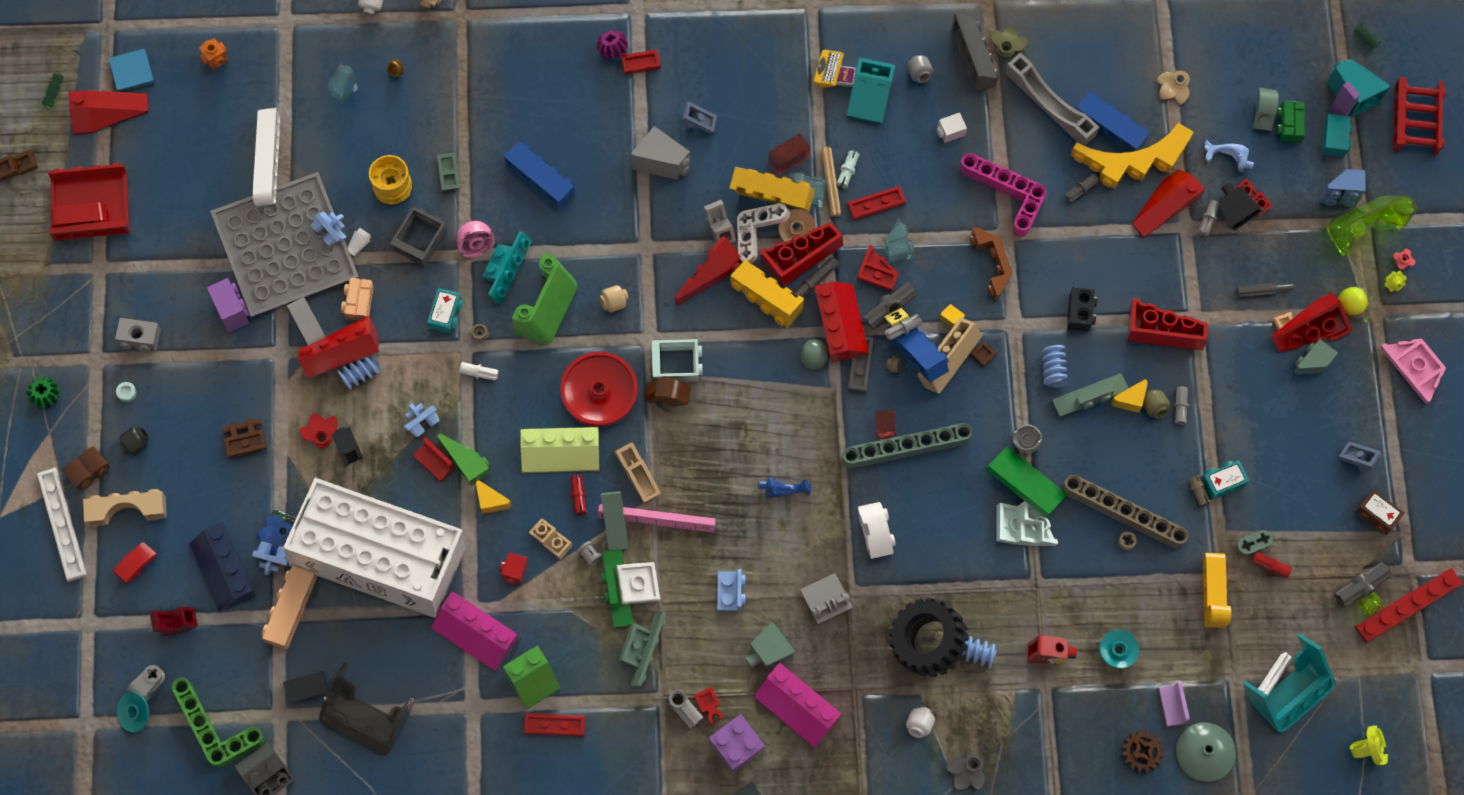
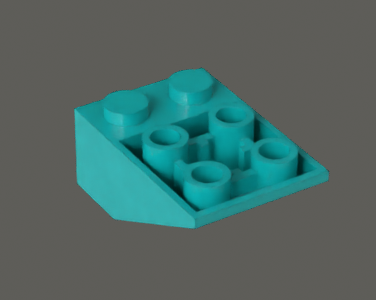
M859 58L847 111L848 117L883 124L895 65Z

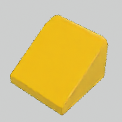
M950 304L942 311L939 319L953 328L959 318H964L965 314Z

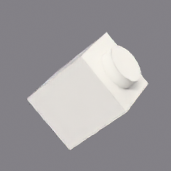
M957 113L940 119L936 129L938 136L943 138L944 143L965 136L967 127L961 114Z

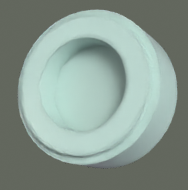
M123 382L116 389V395L122 402L132 401L137 394L136 388L130 382Z

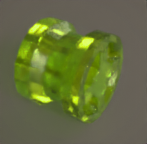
M1374 592L1369 593L1367 598L1359 600L1362 611L1369 617L1374 615L1376 610L1384 608L1382 600Z

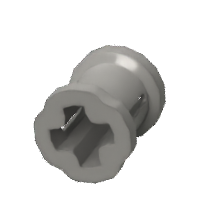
M591 541L585 542L577 550L578 555L581 554L589 567L596 564L602 558V554L597 553L591 546Z

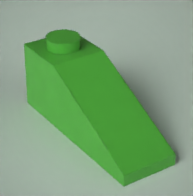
M442 434L437 435L439 443L470 486L490 474L488 468L490 464L485 457L481 458L477 452Z

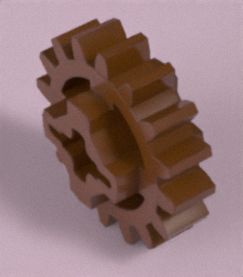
M1139 729L1136 735L1131 732L1129 734L1130 739L1126 737L1124 739L1126 744L1121 746V749L1125 750L1121 757L1127 758L1124 764L1130 763L1129 769L1132 770L1135 767L1137 768V773L1144 769L1145 774H1147L1149 768L1155 771L1157 769L1156 765L1160 766L1162 764L1159 759L1165 757L1161 753L1165 746H1159L1162 740L1155 739L1156 733L1150 736L1149 730L1142 734ZM1131 744H1133L1132 747L1134 748V751H1133L1132 754H1130V746H1131ZM1140 749H1141V750H1144V749H1145V750L1147 751L1145 754H1144V753H1142V754L1139 753ZM1153 749L1156 752L1155 758L1152 756Z

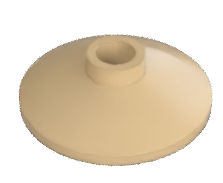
M792 209L790 210L789 219L779 223V234L786 242L794 236H802L809 233L810 230L816 228V223L808 211ZM794 223H799L797 229L793 228Z

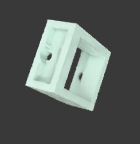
M698 339L652 341L653 382H656L657 378H669L681 382H699V375H703L702 364H698V357H702V346H698ZM693 350L694 373L660 374V351Z

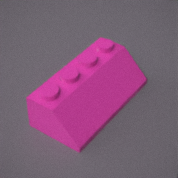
M453 591L440 607L431 627L432 630L494 671H497L519 640L515 632Z
M781 663L766 678L754 696L758 702L814 748H816L841 717V713Z

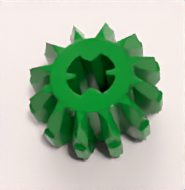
M41 375L40 380L33 378L34 384H28L30 390H27L26 394L29 396V402L34 403L35 407L38 408L41 405L43 409H46L47 404L53 406L52 401H58L57 394L60 393V389L57 388L58 383L53 381L51 377L45 379Z

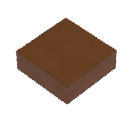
M985 341L981 342L970 352V356L982 368L997 355Z

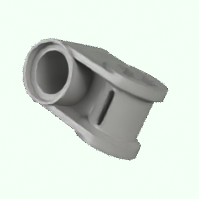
M150 665L131 682L127 691L137 692L147 701L164 682L165 673L156 665ZM153 672L157 675L156 679L151 676Z

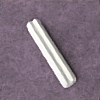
M1284 652L1279 656L1258 688L1267 696L1292 659L1288 653Z

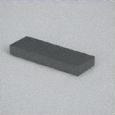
M865 337L869 354L854 357L851 360L848 391L866 393L874 341L872 337Z

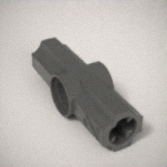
M907 282L892 295H884L880 299L879 305L864 316L865 321L873 330L886 321V315L899 308H903L917 297L918 293Z
M1381 562L1366 573H1361L1351 580L1350 584L1334 594L1336 601L1345 608L1358 598L1365 597L1376 586L1392 576L1390 569Z

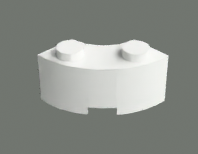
M880 502L859 506L860 525L870 558L894 554L893 546L896 543L894 535H890L887 509H883Z

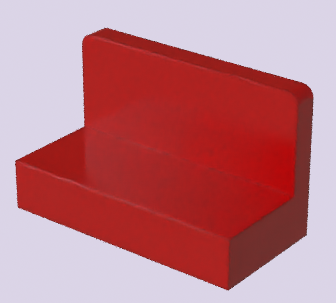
M425 437L423 439L424 444L413 454V457L441 483L454 470L453 463Z

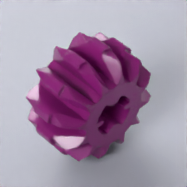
M610 29L608 33L603 32V36H598L597 49L601 57H605L607 60L610 58L615 60L616 57L621 58L622 54L626 53L628 41L623 32H619L618 29L613 32Z

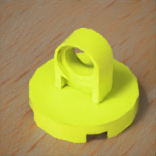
M1377 725L1367 728V739L1350 745L1354 758L1372 756L1377 766L1386 765L1388 762V754H1383L1384 747H1386L1381 729L1377 728Z

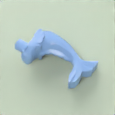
M1206 140L1204 151L1207 153L1205 158L1207 165L1211 162L1215 153L1221 152L1229 154L1235 159L1239 172H1243L1244 168L1252 170L1254 162L1247 161L1249 149L1240 144L1215 146Z

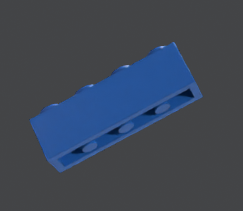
M1088 92L1076 107L1077 111L1086 114L1099 126V133L1127 152L1140 150L1148 139L1150 133L1144 126L1136 124L1129 116L1121 114L1113 105L1102 101L1101 97L1097 94Z
M518 141L504 155V162L509 168L559 209L575 194L573 182L568 178H563L554 166L550 167L546 164V160L541 155L537 156L534 154L529 145H523Z
M917 327L910 330L907 335L903 334L890 340L930 383L949 372L947 356L944 353H940L935 343H930L926 334L920 332Z

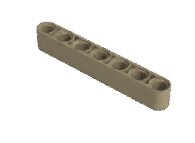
M1077 475L1068 476L1063 484L1062 490L1068 494V497L1172 548H1181L1188 539V532L1183 527ZM1068 483H1074L1077 488H1069ZM1085 492H1092L1094 494V497H1087ZM1103 500H1109L1112 506L1104 505ZM1120 509H1127L1129 515L1122 514ZM1139 517L1145 518L1146 521H1147V523H1146V524L1140 523L1139 520H1138V518H1139ZM1156 526H1162L1165 532H1158ZM1174 535H1180L1182 541L1175 540Z

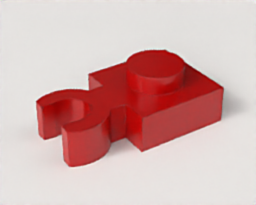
M712 687L694 695L701 713L708 712V722L711 725L714 724L712 720L714 715L719 716L721 721L723 720V714L716 710L720 703Z

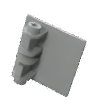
M836 573L800 589L817 624L853 608L848 593H845Z

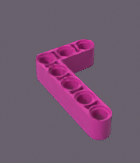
M971 153L965 154L960 164V172L963 175L1023 201L1012 230L1017 237H1025L1029 233L1043 204L1046 188L1035 181ZM965 163H971L973 166L968 167ZM983 170H986V171H988L990 174H987V175H986V174L982 173V171H983ZM999 178H1004V179H1006L1007 181H1006V182H1001V181L999 180ZM1017 185H1020V186H1022L1024 189H1022V190L1017 189L1016 186H1017ZM1033 193H1038L1041 197H1035ZM1025 209H1032L1033 213H1028ZM1018 224H1023L1026 228H1020Z

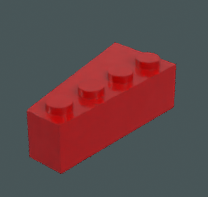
M830 222L812 229L809 233L802 236L797 235L784 243L774 244L775 246L769 249L759 250L760 259L784 287L843 246V235Z
M1133 297L1129 308L1127 341L1203 351L1207 341L1208 323L1185 315L1182 317L1174 314V311L1162 310L1154 304H1145L1140 302V299Z
M367 316L311 345L303 347L298 351V360L307 378L316 376L379 352L378 332L370 316Z

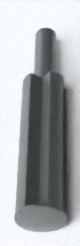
M1275 283L1237 286L1236 293L1238 298L1276 294V291L1293 290L1294 285L1275 286Z

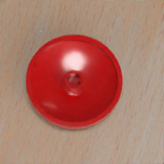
M598 351L578 357L567 367L561 380L560 390L563 404L573 418L589 426L603 427L615 424L629 414L636 402L638 387L636 376L625 360L615 354Z

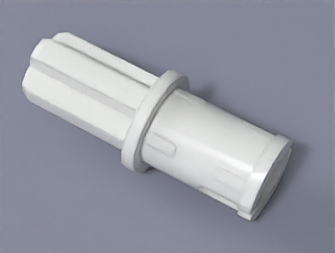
M461 363L460 374L474 376L476 379L480 377L493 381L498 378V370L482 367L481 364Z

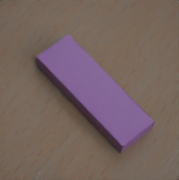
M1349 82L1345 83L1331 105V111L1335 115L1348 116L1360 96L1359 93Z

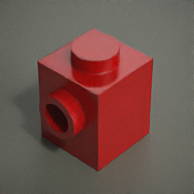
M508 552L506 562L502 561L499 570L502 573V579L511 585H516V583L522 584L528 566V558Z

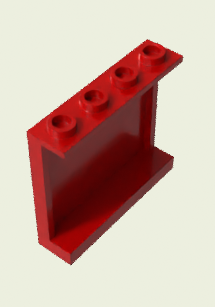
M112 163L108 166L93 165L87 168L73 167L67 170L58 168L48 171L51 180V207L104 203L106 204L107 221L50 227V235L54 241L130 233L127 170L124 164Z

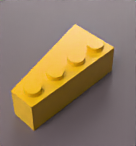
M735 167L729 187L742 196L775 204L782 203L787 207L804 209L808 212L815 192L807 182L799 181L798 184L790 178L782 177L780 179L776 178L773 174H761L756 170H746Z
M746 260L730 276L731 286L736 291L743 292L750 302L757 303L765 314L772 315L774 320L781 326L784 325L789 328L803 312L804 298L801 296L794 297L791 294L792 290L787 287L782 289L772 277L765 278L763 271Z

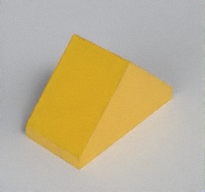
M1145 379L1113 397L1111 405L1139 413L1145 397L1147 380Z
M478 480L476 482L482 514L506 510L511 507L509 499Z

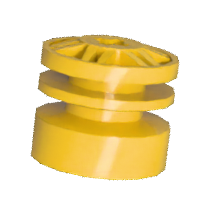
M386 155L376 159L371 164L369 179L378 200L382 203L393 205L399 204L409 197L412 191V181L408 167L401 158Z

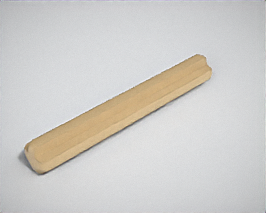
M824 147L821 149L830 214L832 217H838L841 215L832 150L830 147Z

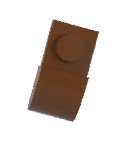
M657 378L656 382L647 383L644 401L648 403L664 401L673 407L688 405L691 387L678 380Z

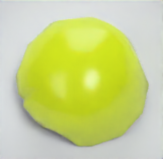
M1349 287L1341 291L1338 296L1345 313L1348 315L1356 316L1361 314L1368 306L1367 295L1358 287Z

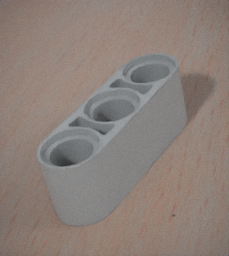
M304 297L287 305L307 345L325 338Z

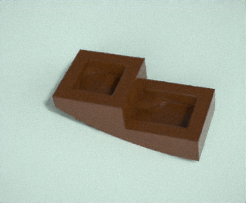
M28 150L15 157L8 155L0 159V180L22 175L39 168L34 152Z

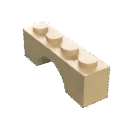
M151 489L145 493L132 491L127 495L113 493L109 494V497L94 495L90 496L89 499H83L84 522L88 527L108 525L111 517L117 511L124 508L139 510L147 521L167 519L166 496L158 489Z

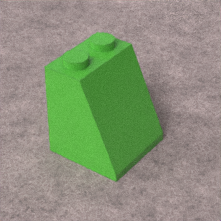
M538 645L503 666L506 678L526 710L560 690L553 671Z

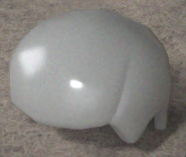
M1028 424L1020 426L1013 434L1014 446L1020 452L1026 454L1034 453L1042 443L1040 430Z

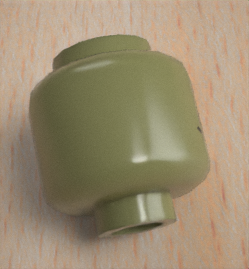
M1152 389L1145 393L1143 407L1150 417L1162 418L1169 412L1170 402L1163 391Z

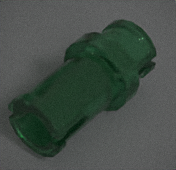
M1360 23L1354 29V32L1364 40V44L1372 50H1375L1381 44V41L1377 39V35L1372 33L1364 23Z

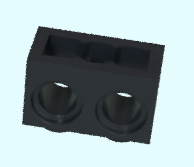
M1072 287L1069 295L1067 329L1090 331L1091 326L1095 325L1096 314L1093 313V308L1097 306L1098 299L1097 296H1094L1095 289ZM1079 298H1085L1088 302L1083 303ZM1083 315L1086 318V320L1082 321L1078 318V316Z
M350 427L339 428L334 434H331L345 466L363 459Z

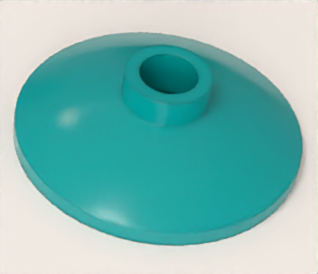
M1121 629L1112 630L1101 640L1100 654L1103 660L1114 668H1127L1139 656L1138 641L1128 631ZM1115 648H1120L1122 653H1116Z
M137 692L125 693L118 702L117 716L124 729L129 732H138L148 722L149 708L147 702Z

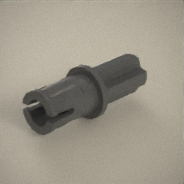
M1091 174L1082 182H1077L1075 187L1065 193V199L1071 203L1081 195H1086L1088 190L1099 183L1096 175Z

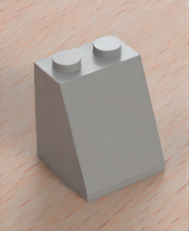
M654 126L632 151V169L679 180L682 175L685 176L690 170V151Z

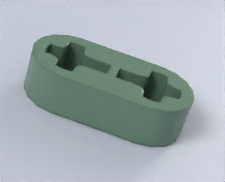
M1266 530L1258 531L1240 539L1236 545V550L1241 556H1250L1267 549L1273 542V537ZM1261 536H1262L1263 538H1267V539H1268L1265 543H1264V542H1260V543H1257V542H1256V541H1258V540L1261 538ZM1243 543H1245V545H1249L1252 543V546L1249 547L1248 551L1246 549L1241 548L1243 546Z

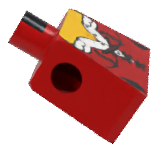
M1038 635L1028 642L1027 662L1060 664L1067 658L1075 659L1077 655L1076 647L1068 646V640L1064 638Z

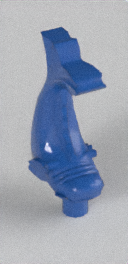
M768 477L766 481L758 482V489H765V497L771 498L773 496H784L794 493L810 494L811 484H808L806 479L797 485L777 482L776 478Z

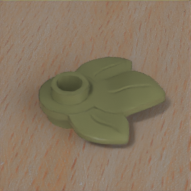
M1013 25L1006 28L1003 32L994 29L991 36L992 42L997 46L998 55L1003 58H1009L1014 52L1022 51L1028 43L1027 37H1018Z

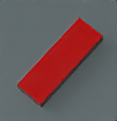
M900 186L847 202L853 221L906 205V200Z
M525 713L524 734L584 737L585 716Z

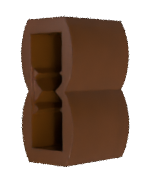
M92 446L77 459L66 465L62 471L80 491L81 489L89 488L95 478H101L106 475L110 466L97 449Z

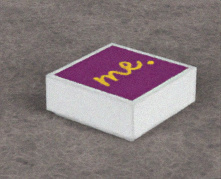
M841 66L836 85L853 87L855 68Z

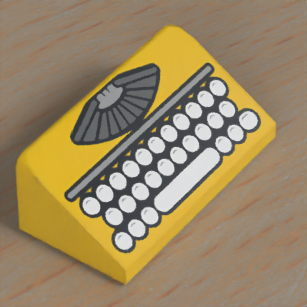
M822 50L814 83L821 88L836 86L844 57L843 52Z

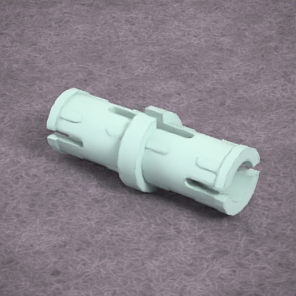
M854 151L848 152L845 164L841 166V174L836 182L838 187L844 181L842 188H848L851 175L855 173V165L860 157L859 153L856 152L854 158H852Z

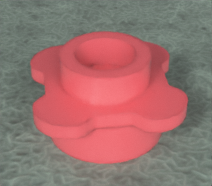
M1404 249L1403 252H1396L1393 255L1399 269L1403 270L1415 264V260L1410 255V250Z

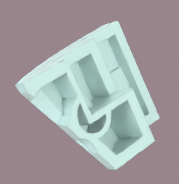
M1026 501L1018 506L999 503L996 506L997 542L1027 546L1058 545L1057 539H1054L1050 530L1051 524L1049 520Z

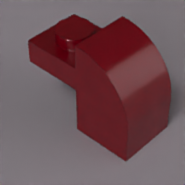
M178 607L170 612L153 611L149 613L153 632L161 633V636L176 635L198 627L195 609L191 607Z

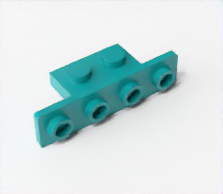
M519 231L512 247L497 244L482 275L485 280L494 281L488 296L497 304L502 303L532 242L522 231Z

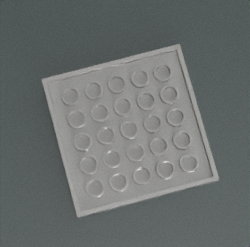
M318 172L277 186L276 204L256 207L252 195L210 211L251 318L292 303L302 297L305 298L349 282L350 278H359L345 240L328 246L323 238L329 232L324 228L321 232L317 233L311 227L318 212L322 213L324 211L327 215L333 212Z

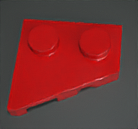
M869 245L857 275V280L892 292L899 273L888 264V261L883 256L881 257L874 250L873 246Z

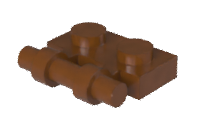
M251 418L243 423H230L229 426L222 427L224 435L231 433L232 436L224 438L229 459L267 450L263 430L255 431V427L262 426L260 418L255 420ZM247 429L249 431L248 433L238 435V431Z

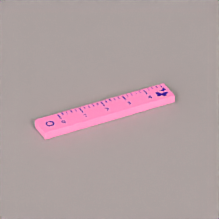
M602 504L599 505L598 510L600 519H604ZM623 507L625 522L713 533L715 531V518Z

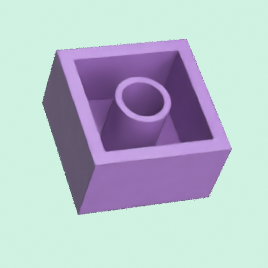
M226 278L207 287L228 333L249 324L247 317L250 314L235 283L231 284L229 279Z
M741 714L709 737V744L732 774L765 750V745Z

